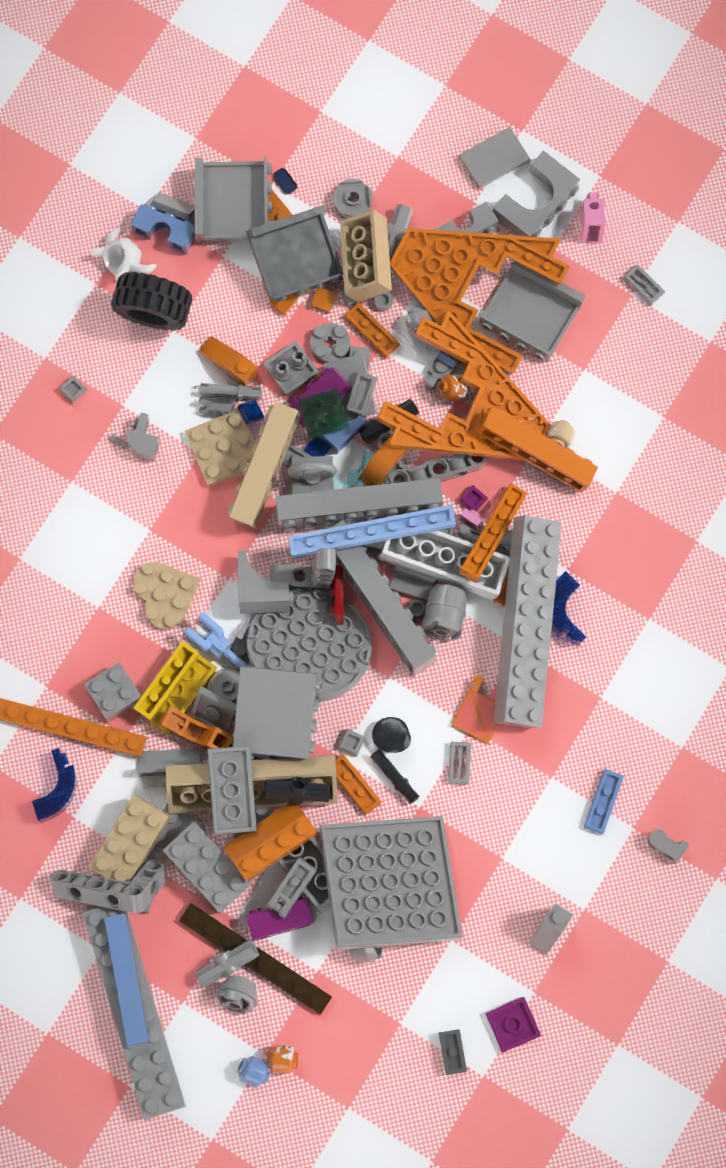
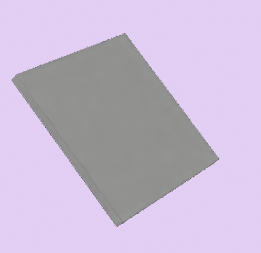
M443 816L325 824L319 826L336 950L461 940L463 938Z

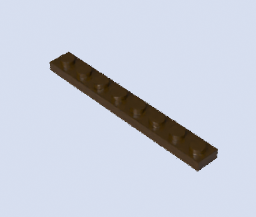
M190 903L179 920L225 952L227 950L231 951L248 941L192 903ZM256 946L259 956L244 965L321 1015L332 999V996Z

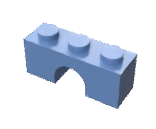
M140 204L131 223L133 233L151 239L153 233L158 229L168 230L170 232L168 246L185 254L188 253L195 238V226L192 222L178 220L173 214L165 212V214L161 213L151 205L144 206Z

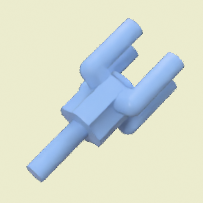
M202 612L198 616L199 622L209 630L203 638L190 627L184 632L185 637L204 654L211 652L218 659L224 655L239 669L242 665H247L229 649L232 643L224 637L223 628L206 613Z

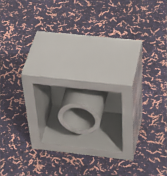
M120 662L84 683L87 691L108 723L133 708L142 697Z

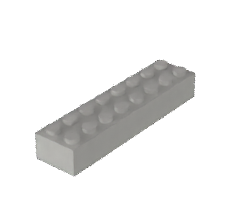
M440 478L275 496L279 530L284 532L295 531V528L302 527L305 530H311L320 525L329 528L342 520L346 524H354L357 521H370L443 506Z
M342 520L339 523L332 526L331 528L349 525L350 523L346 524L345 521ZM365 544L336 550L337 565L342 566L344 575L413 677L435 663V653L437 652L431 642H426L423 637L425 633L419 625L415 626L412 621L413 615L409 609L402 607L400 603L402 600L396 591L392 592L386 575L379 573L377 569L379 566L373 557L369 558L367 555Z

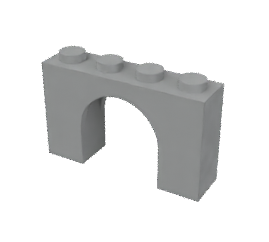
M544 150L531 163L529 172L548 186L552 194L550 203L541 209L531 210L521 206L505 193L492 210L497 219L518 236L540 237L543 232L541 229L545 225L549 226L555 218L554 214L558 210L562 211L568 202L566 200L570 196L574 197L580 190V178Z

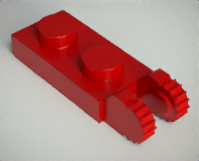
M336 565L332 581L333 586H331V599H335V605H331V617H335V625H343V568L340 565Z

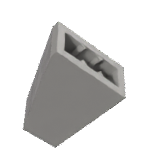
M555 903L529 944L547 955L566 928L573 914Z

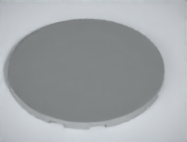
M301 588L289 590L293 591V603L289 604L290 612L257 613L250 624L247 637V652L252 667L304 673L318 672V678H321L320 691L316 690L315 699H319V702L329 701L346 694L364 676L372 653L371 634L362 614L346 599H344L343 625H335V617H331V605H335V599H331L330 591L317 588L313 590Z

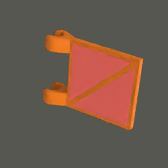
M475 676L451 726L488 744L498 726L497 723H493L495 700L477 692L483 682V678Z

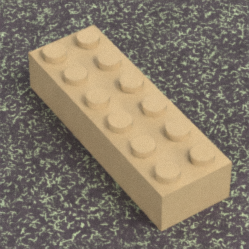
M276 401L273 406L270 405L266 414V417H268L266 425L262 424L258 434L260 436L259 443H255L252 448L251 455H253L251 463L247 462L243 474H245L243 483L239 482L235 492L237 494L236 501H232L228 509L229 517L232 520L254 529L257 528L301 418L298 410Z

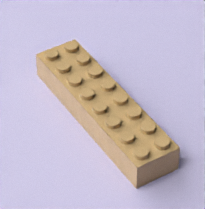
M335 755L312 756L309 759L251 760L255 808L283 807L288 804L287 799L264 798L265 781H290L293 777H302L308 783L330 784L329 802L305 801L301 805L338 803ZM208 763L166 766L169 814L212 811Z

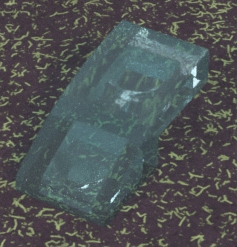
M364 452L359 469H349L343 489L354 488L360 482L364 474L363 470L371 460L372 454Z

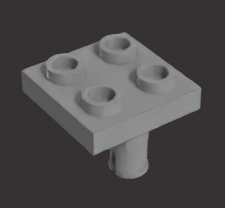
M296 340L263 362V366L286 397L319 375L318 369Z

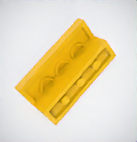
M182 641L136 703L134 709L169 736L171 731L159 725L168 706H172L185 714L195 701L201 686L205 687L216 672L217 667L200 656L197 650Z

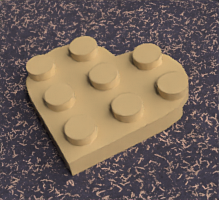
M146 562L139 568L134 578V589L140 599L146 602V617L151 625L162 630H169L180 625L186 617L201 579L157 562Z

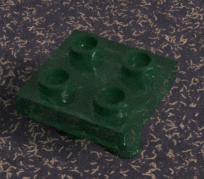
M338 388L298 399L309 439L349 428Z

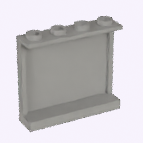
M264 156V161L204 162L203 157L195 158L196 241L248 240L247 230L272 222V220H268V213H272V201H268V194H272V182H268V175H272V163H268L267 156Z
M513 261L497 292L484 313L480 315L479 323L484 329L488 331L493 330L498 333L499 337L503 340H511L516 343V346L521 350H528L534 353L533 355L537 359L542 361L545 359L549 362L582 307L586 295L564 283L560 285Z
M242 665L240 667L233 747L250 746L251 753L309 759L310 753L314 754L315 741H311L312 732L316 733L317 720L313 719L314 711L318 712L319 699H315L316 690L320 691L321 678H318V672L304 673Z

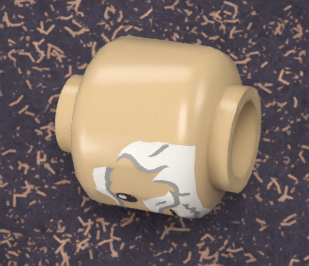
M566 420L554 421L551 423L546 437L555 439L561 446L569 448L573 441L575 430Z

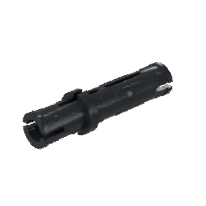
M380 749L370 756L395 786L394 789L397 792L399 791L410 805L420 798V795L408 783L409 780L401 775Z

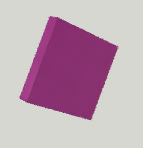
M525 996L485 1013L502 1053L542 1036Z

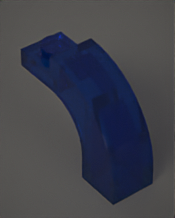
M565 571L556 580L552 630L558 638L565 632L567 634L565 637L573 645L576 643L580 646L586 640V636L570 621L566 613V603L579 590L580 584Z
M59 748L51 750L58 771V782L55 789L47 796L32 801L39 823L54 819L63 813L72 802L76 793V768L74 765L66 767L69 764L66 752L61 753Z

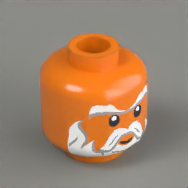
M447 374L441 378L438 383V391L442 399L458 402L465 398L468 394L469 386L460 381L462 376Z
M276 1044L272 1051L268 1050L266 1063L270 1064L272 1072L290 1074L293 1070L297 1069L299 1053L296 1052L293 1046Z

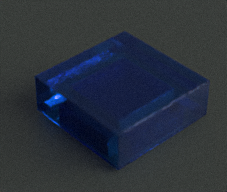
M256 400L242 403L237 407L246 425L261 421L265 417Z
M315 434L304 449V452L312 457L326 456L331 450V446Z

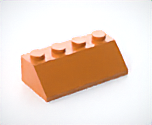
M288 803L256 824L257 831L243 833L225 845L223 849L247 883L317 836V831L298 805Z

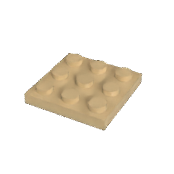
M241 408L185 430V435L208 487L242 474L247 462L251 463L253 458L251 451L256 442Z

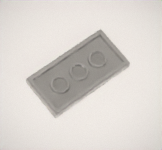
M250 746L207 749L214 835L257 831Z

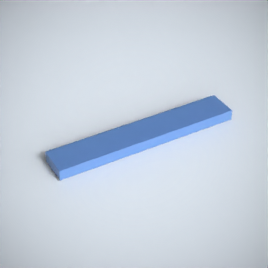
M126 914L105 917V926L127 1046L149 1042Z

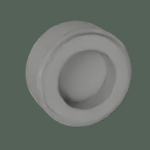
M389 292L373 297V306L378 311H387L393 305V297Z

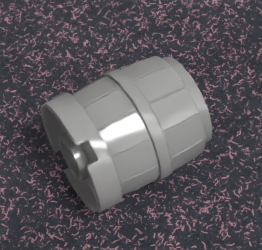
M438 584L431 589L428 601L425 604V617L421 624L425 635L439 640L451 637L450 641L461 638L463 619L466 616L467 596L465 591L447 584Z

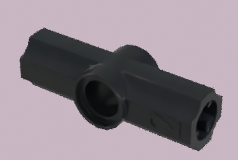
M411 399L398 405L399 408L415 416L419 415L417 406ZM376 419L358 430L361 438L367 445L377 441L381 434L393 433L394 429L376 421Z
M293 777L290 781L266 780L264 798L287 799L293 805H301L305 801L329 802L330 784L308 783L302 777Z

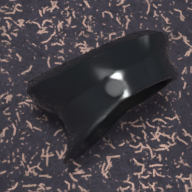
M382 718L375 724L372 730L374 744L384 752L399 753L406 750L411 743L409 729L400 718Z

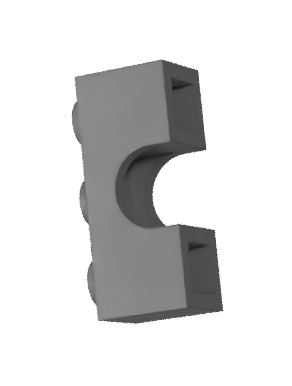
M486 201L469 210L468 218L472 223L470 228L465 230L459 229L451 220L434 230L493 234L498 228L499 221Z

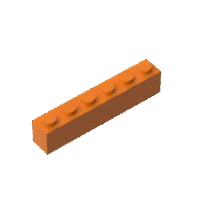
M492 406L486 412L476 432L580 493L590 486L598 469V466L594 465L591 460L580 457L572 449L561 446L555 439L544 436L539 430L530 428L520 419L513 418L498 407Z

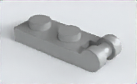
M298 858L268 902L267 907L271 910H276L279 913L278 915L285 919L317 869L302 858ZM280 898L286 901L284 906L279 903Z

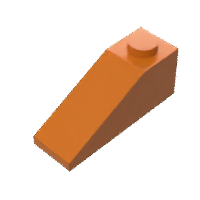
M213 336L199 350V353L239 384L248 386L258 375L257 365Z

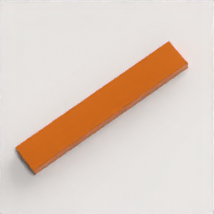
M512 483L508 485L460 568L459 574L477 583L528 494L527 492Z

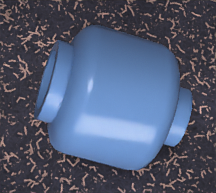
M253 1055L248 1058L244 1057L237 1069L240 1081L253 1088H257L261 1083L265 1085L270 1077L268 1064Z

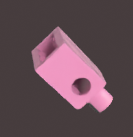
M591 192L586 195V199L583 201L581 242L601 244L605 228L604 200L598 199V194Z

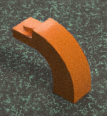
M389 437L364 468V474L360 481L366 486L383 484L391 470L412 449L388 447Z
M168 706L159 725L170 730L176 736L205 750L227 748L234 736L220 728L201 723L172 706Z

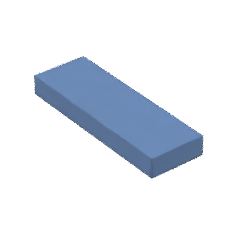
M604 768L583 828L601 835L604 834L624 775Z

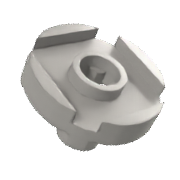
M356 178L346 179L335 189L333 204L341 217L351 218L370 211L373 204V193L371 188L363 183L362 180ZM352 194L359 198L355 203L348 201Z
M336 323L322 324L317 326L311 335V351L323 363L342 359L349 353L350 336L344 326ZM332 339L336 344H333L332 348H328V344H325V341Z

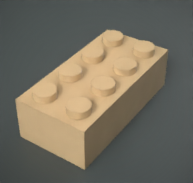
M373 209L340 221L345 295L357 302H361L392 291L387 218Z
M133 794L89 868L105 878L130 883L145 864L173 816L141 796Z

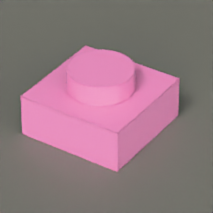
M465 508L460 515V520L475 530H478L482 523L481 516L472 509L469 511Z

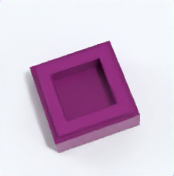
M472 485L459 501L469 510L472 509L477 512L488 500V497Z

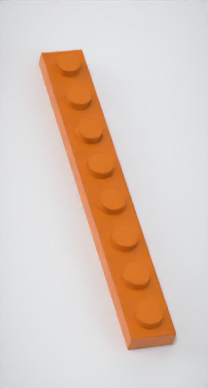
M0 698L1 721L142 758L147 736Z

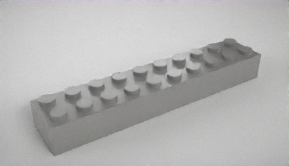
M527 515L514 518L493 723L529 729L542 728L562 522Z
M105 907L82 912L144 1120L186 1108L187 1105L128 912ZM126 914L149 1039V1042L127 1046L104 920L105 917Z

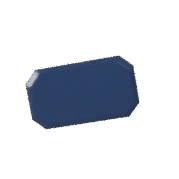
M285 168L274 172L273 178L285 194H291L297 190L296 182Z

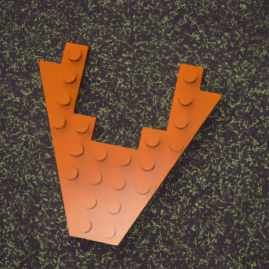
M407 228L390 261L391 268L438 325H441L446 312L450 311L497 365L512 374L515 373L523 355L470 328L479 310L461 300L479 266L498 275L506 258H509L561 285L570 268L569 265L553 257L561 242L558 238Z
M450 311L446 312L441 325L425 317L420 320L414 337L467 364L460 381L478 391L465 421L447 412L439 428L385 401L376 421L394 429L387 446L523 460L476 433L486 412L492 406L501 408L506 414L520 419L525 425L539 430L544 436H546L551 424Z

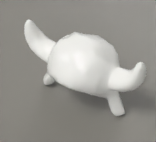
M120 228L108 234L106 237L107 247L96 248L90 251L92 256L103 257L106 267L116 276V281L125 272L149 274L157 267L156 264H140L141 250L129 238L116 239L121 232Z

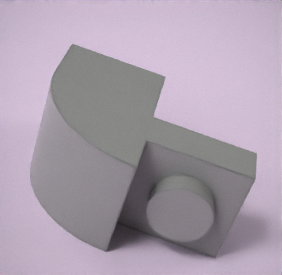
M141 412L139 418L136 417L133 429L135 431L127 429L128 444L136 456L155 462L160 440L159 437L146 434L150 417L149 414Z

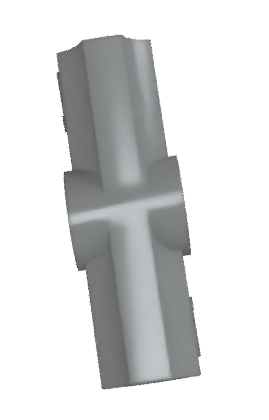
M397 204L391 223L387 225L390 261L408 228L413 214V209L404 204Z
M248 940L231 951L227 950L214 958V961L198 969L195 974L200 985L205 988L222 977L226 978L239 970L242 965L258 957L259 954L255 944Z

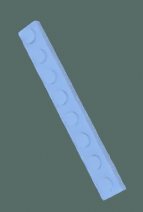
M447 505L288 536L291 556L292 558L316 554L319 548L338 550L457 526L453 505Z

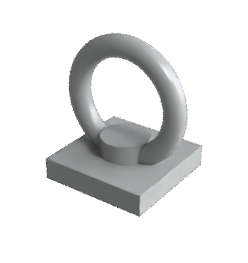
M333 456L292 457V466L288 469V475L292 477V494L333 490V476L337 473V468L333 465Z

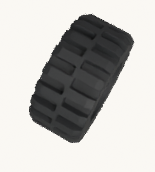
M125 272L118 277L111 306L116 314L126 320H131V322L154 329L176 331L181 330L186 325L193 298L188 289L174 281L142 272Z

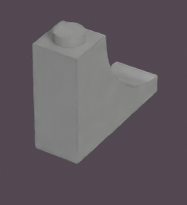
M238 550L240 614L290 612L289 604L293 603V591H289V584L271 581L262 577L250 565L246 550Z

